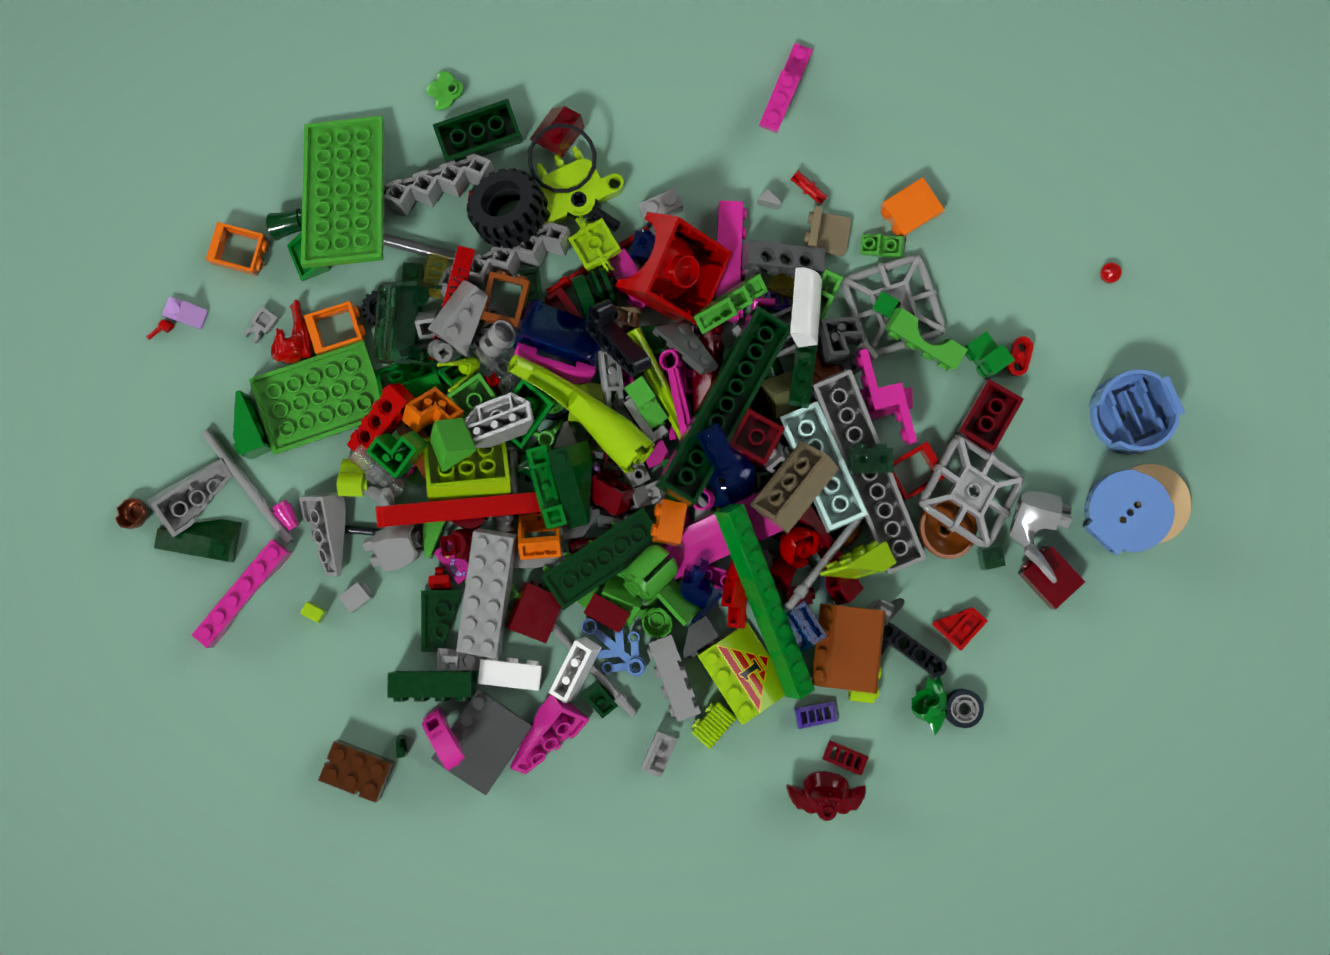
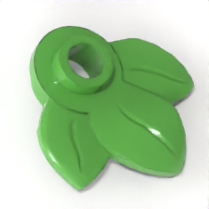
M447 71L438 72V81L431 82L425 90L428 95L436 98L435 110L448 109L452 106L453 101L460 98L464 92L462 83L454 79L452 74Z

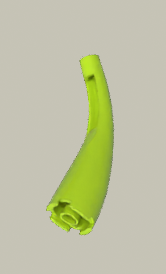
M514 355L508 365L510 373L533 384L565 407L626 474L635 470L634 465L640 462L644 463L653 453V446L655 444L629 419L559 375L519 355Z

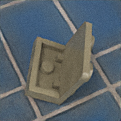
M815 206L813 212L809 211L807 223L810 224V230L805 233L804 243H807V247L824 248L825 254L843 257L847 250L851 219L849 217L822 213L823 207Z

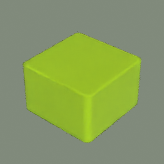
M306 602L300 614L316 623H322L328 611L312 602Z

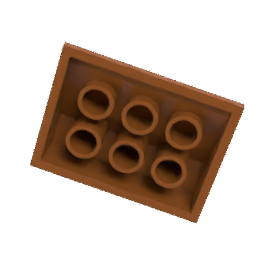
M820 603L812 674L814 686L877 694L885 611Z

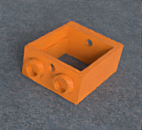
M217 222L206 260L213 265L257 276L258 272L263 268L264 262L262 258L264 252L268 251L269 241L262 233ZM229 233L258 241L251 267L221 260Z
M347 301L304 315L317 355L363 340L365 341L364 336L367 334L364 325L359 323L358 317H361L357 305L354 306L351 301ZM349 311L357 337L325 347L317 321Z
M541 512L519 514L518 549L520 560L561 557V526L546 529L543 518H537L539 516L542 517ZM555 531V536L526 538V533Z

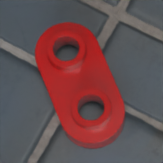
M1019 337L1012 343L1010 354L1015 361L1007 366V370L1013 376H1021L1028 370L1033 351V342L1028 337ZM1019 344L1024 346V351L1019 349ZM1015 363L1019 364V370L1014 368Z

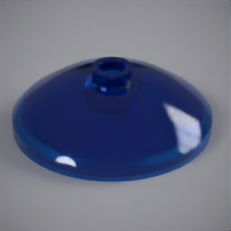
M726 448L706 485V489L714 494L715 502L713 506L723 508L751 495L755 485V472L751 462L747 457L730 448ZM720 477L725 479V484L719 482ZM702 492L701 497L708 503V496Z

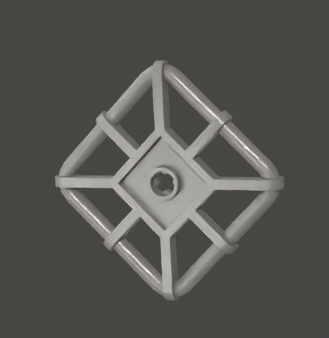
M919 255L906 256L884 264L882 262L877 263L874 267L848 275L841 282L850 315L858 316L863 332L859 338L860 344L867 340L861 319L872 315L876 316L880 328L871 347L878 356L909 348L904 346V341H899L875 349L889 319L873 310L858 314L850 288L868 296L872 307L881 291L898 299L899 306L897 308L905 309L919 318L918 322L933 329V331L920 335L924 341L937 338L946 331L945 321L936 297L937 291L933 289L926 265ZM912 263L904 280L890 285L886 271ZM918 267L926 292L912 296L908 282L915 268ZM879 273L884 287L872 291L854 281ZM928 298L937 323L919 315L915 302Z
M961 434L955 435L939 463L934 466V472L921 495L919 505L928 514L948 526L950 531H955L976 546L987 549L995 541L1005 520L1010 517V510L1022 489L1024 478L1016 470L998 459L993 452L986 451ZM956 447H958L962 463V469L958 476L946 469ZM966 447L984 458L985 462L980 471L970 465ZM993 464L1013 479L997 483L986 476ZM941 475L954 483L948 495L929 499ZM1014 484L1003 507L992 500L998 488ZM975 487L976 495L971 496L969 489ZM950 500L960 508L954 520H952L930 504ZM988 507L999 514L989 534L984 520V514ZM966 512L976 518L980 538L960 525Z

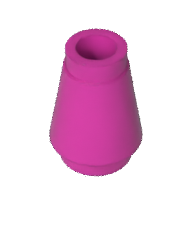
M287 499L272 507L274 510L273 514L287 527L288 531L299 525L292 504L288 503Z

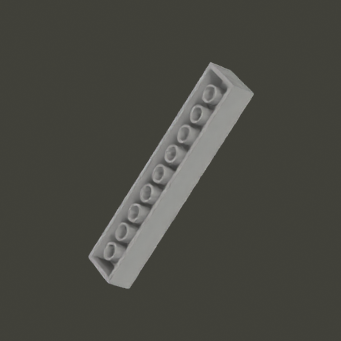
M846 369L812 383V392L815 400L819 403L868 513L863 519L872 542L876 540L878 543L886 541L896 561V564L885 570V572L891 574L925 560L926 556L852 370Z

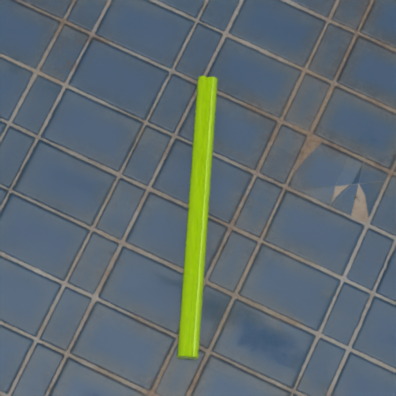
M640 327L626 334L650 357L652 367L643 373L680 440L681 434L670 384ZM714 470L706 485V489L714 494V506L718 511L733 503L717 472Z

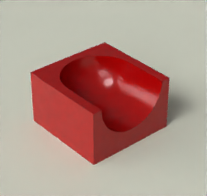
M647 212L644 220L651 223L655 229L653 251L648 261L636 274L626 279H618L615 287L669 319L676 321L685 320L689 324L697 325L693 315L711 303L732 252L679 216Z

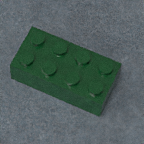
M508 99L433 124L446 163L453 160L455 162L467 158L466 156L471 154L483 157L523 143Z
M393 671L388 673L387 698H393V702H405L409 698H414V702H424L430 700V698H435V701L442 702L450 700L452 697H456L455 701H468L476 693V671Z

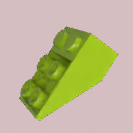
M876 540L865 545L866 547L859 545L853 548V553L850 554L849 552L840 556V561L838 562L836 560L827 564V569L820 572V575L857 579L883 572L895 565L896 561L887 542L878 543Z

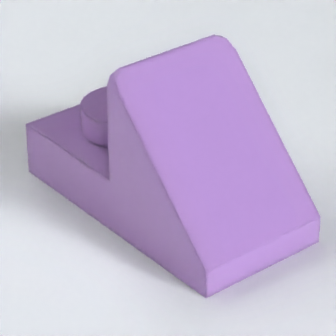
M169 297L162 316L202 330L209 311L184 300L180 301Z

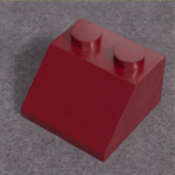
M566 106L552 108L530 137V140L533 141V138L543 128L556 123L572 124L583 130L585 126L582 116ZM557 127L546 131L537 140L536 144L563 158L580 133L571 128Z

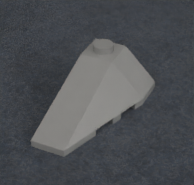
M219 459L163 489L146 501L172 537H175L195 522L197 516L202 510L204 511L208 506L207 504L218 494L232 477V474L222 459Z
M325 492L299 497L305 523L309 522L313 532L310 536L312 541L315 540L319 547L317 554L325 575L341 576L346 520L345 498L338 496V492Z

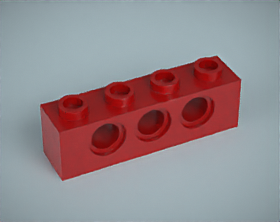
M401 383L389 384L383 389L382 396L372 404V410L363 417L359 428L350 435L351 439L347 446L362 461L373 459L366 453V450L377 436L387 432L390 434L394 432L403 419L406 404L415 399Z

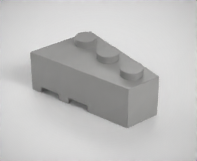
M463 280L427 329L442 341L448 343L453 350L467 356L488 296L474 284Z

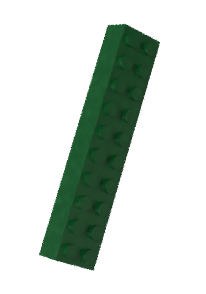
M759 306L751 311L658 478L655 487L689 507L696 505L789 336L790 325Z

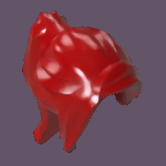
M294 300L293 305L289 306L293 317L291 337L285 338L283 330L276 329V336L271 346V356L277 362L281 361L292 364L300 361L301 358L312 357V341L298 300Z

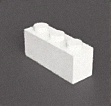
M586 637L575 640L549 693L564 703L575 700L602 647Z
M486 657V659H480L478 684L539 691L543 665H538L539 661L535 660L518 663L517 658H506V661H500L498 658Z

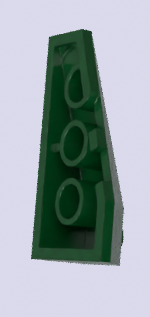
M588 440L548 450V458L568 528L572 529L589 524L593 459Z

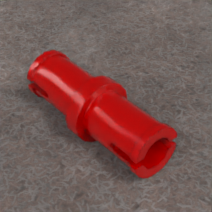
M799 170L790 179L803 190L804 195H809L819 206L828 197L815 185L814 181L811 182Z

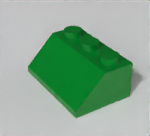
M426 353L376 370L375 374L380 397L387 385L401 383L415 398L434 387L444 393L441 376L437 373L436 361L428 359L429 355Z
M521 379L512 393L531 402L534 422L526 434L511 439L521 449L526 445L555 404L554 399L550 395Z

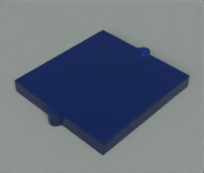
M720 592L717 593L693 617L692 621L694 623L697 622L722 597V594Z

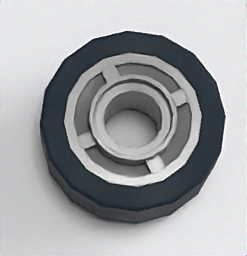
M966 689L952 691L947 695L946 719L954 726L960 728L975 726L979 723L984 713L981 698L975 692ZM962 703H966L968 707L964 714H961L959 711V706Z

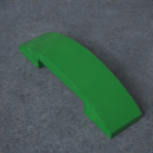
M546 445L527 449L526 456L529 471L546 529L567 524L553 479Z

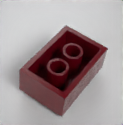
M990 379L983 382L955 434H961L986 451L994 452L1024 398Z

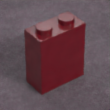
M1043 546L1039 551L1044 555V558L1052 568L1057 582L1053 584L1041 569L1030 560L1021 565L1020 568L1022 570L1018 574L1050 609H1057L1085 581L1053 546H1047L1046 548Z
M533 580L530 581V584L523 582L505 627L546 644L561 606L550 590L547 591L541 588L542 584Z

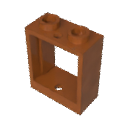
M496 270V273L490 271L485 290L488 298L480 321L494 324L498 320H503L519 331L531 283L527 280V277L521 275L511 277L507 276V272ZM495 280L523 287L515 319L487 312Z

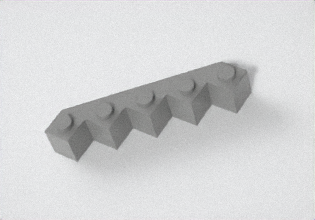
M471 154L466 156L467 158L458 162L453 160L439 165L440 168L431 171L427 169L412 174L413 177L405 180L398 179L386 183V186H384V218L389 209L407 216L415 201L434 207L442 192L460 198L469 182L478 185L480 183L479 180L483 177H488L489 173L495 172L492 161L479 155Z
M549 222L543 225V228L539 229L536 235L533 234L529 241L521 242V245H511L510 248H503L501 245V247L491 248L490 252L480 255V253L475 255L467 282L474 284L479 289L486 290L490 271L496 273V270L507 272V276L515 277L521 263L539 268L547 252L565 256L571 245L568 240L571 237L569 228ZM452 266L445 269L438 283V287L444 297Z

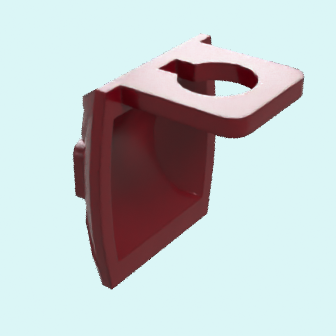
M462 528L452 531V535L442 536L440 538L442 556L455 555L456 559L469 560L473 531L476 529ZM447 540L453 543L450 551L446 549Z

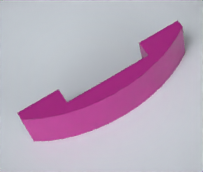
M522 343L517 344L514 355H519L538 364L572 384L591 383L596 371L595 366L577 361L574 367L536 355L537 348Z

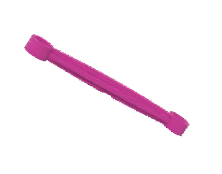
M665 350L659 357V363L663 369L668 371L673 403L682 437L692 419L679 371L683 359L678 351ZM673 353L676 356V363L670 368L666 364V357L668 354ZM706 487L703 493L708 496V504L702 507L697 501L696 505L693 506L697 510H707L714 505V494L707 490Z

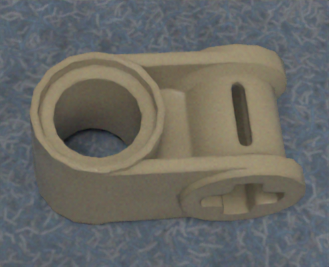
M615 306V316L617 318L614 322L622 330L630 332L640 327L638 322L639 315L642 312L641 309L637 307Z

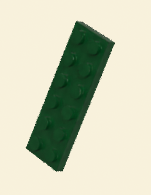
M643 507L541 575V578L563 610L620 573L647 547L661 545V543L652 542L653 536L650 533L653 522Z

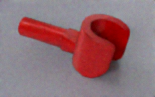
M163 319L159 321L158 327L146 337L150 340L162 330L169 333L174 328V324L169 320Z
M492 371L493 374L488 378L485 375L484 379L489 387L495 389L497 395H501L502 392L498 386L500 380L496 373Z

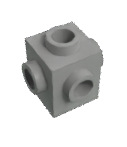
M778 442L765 465L766 469L770 473L775 474L790 456L792 450Z

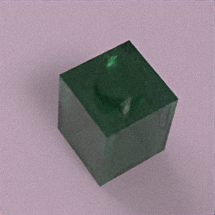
M1001 546L976 551L981 570L1006 566Z

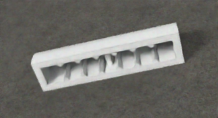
M801 267L795 269L790 334L797 347L818 345L822 289L821 276L812 269Z

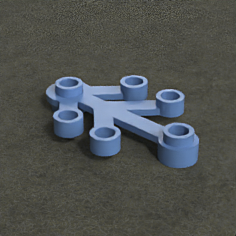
M586 618L582 622L581 629L585 634L595 635L609 648L600 650L597 658L620 657L625 662L613 664L611 661H606L601 667L603 673L610 674L616 671H628L632 676H640L645 672L646 662L639 656L638 641L640 640V633L638 631H631L628 634V641L631 643V655H629L624 647L623 629L620 634L615 632L616 642H614L598 628L596 620ZM588 622H592L594 624L593 629L587 628ZM631 634H636L638 639L633 641L630 637ZM634 662H638L640 664L639 669L633 668ZM605 664H609L611 666L610 671L605 670Z

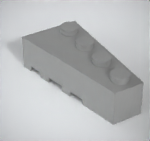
M670 634L649 642L650 647L646 649L650 660L655 659L657 666L653 668L657 679L662 678L664 685L661 686L664 697H669L671 705L668 706L671 716H676L679 722L700 714L701 711L672 635Z

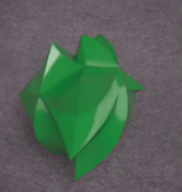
M940 676L937 677L936 681L927 678L926 689L917 692V695L911 699L913 714L918 719L928 722L934 735L938 733L946 718L947 692L944 691Z

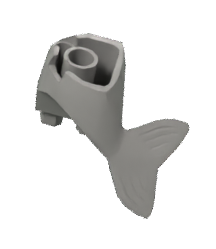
M369 485L368 491H365L380 506L395 505L390 488L380 490ZM423 524L389 526L377 531L374 537L366 538L363 543L365 551L375 552L370 557L372 566L382 567L383 571L402 569L416 561L424 552V546H422Z
M1027 491L1017 501L1009 535L1024 548V554L1054 584L1057 582L1056 576L1044 555L1035 546L1033 538L1034 534L1041 529L1056 530L1057 526L1068 529L1072 521V515H1070L1072 506L1062 503V497L1046 492Z

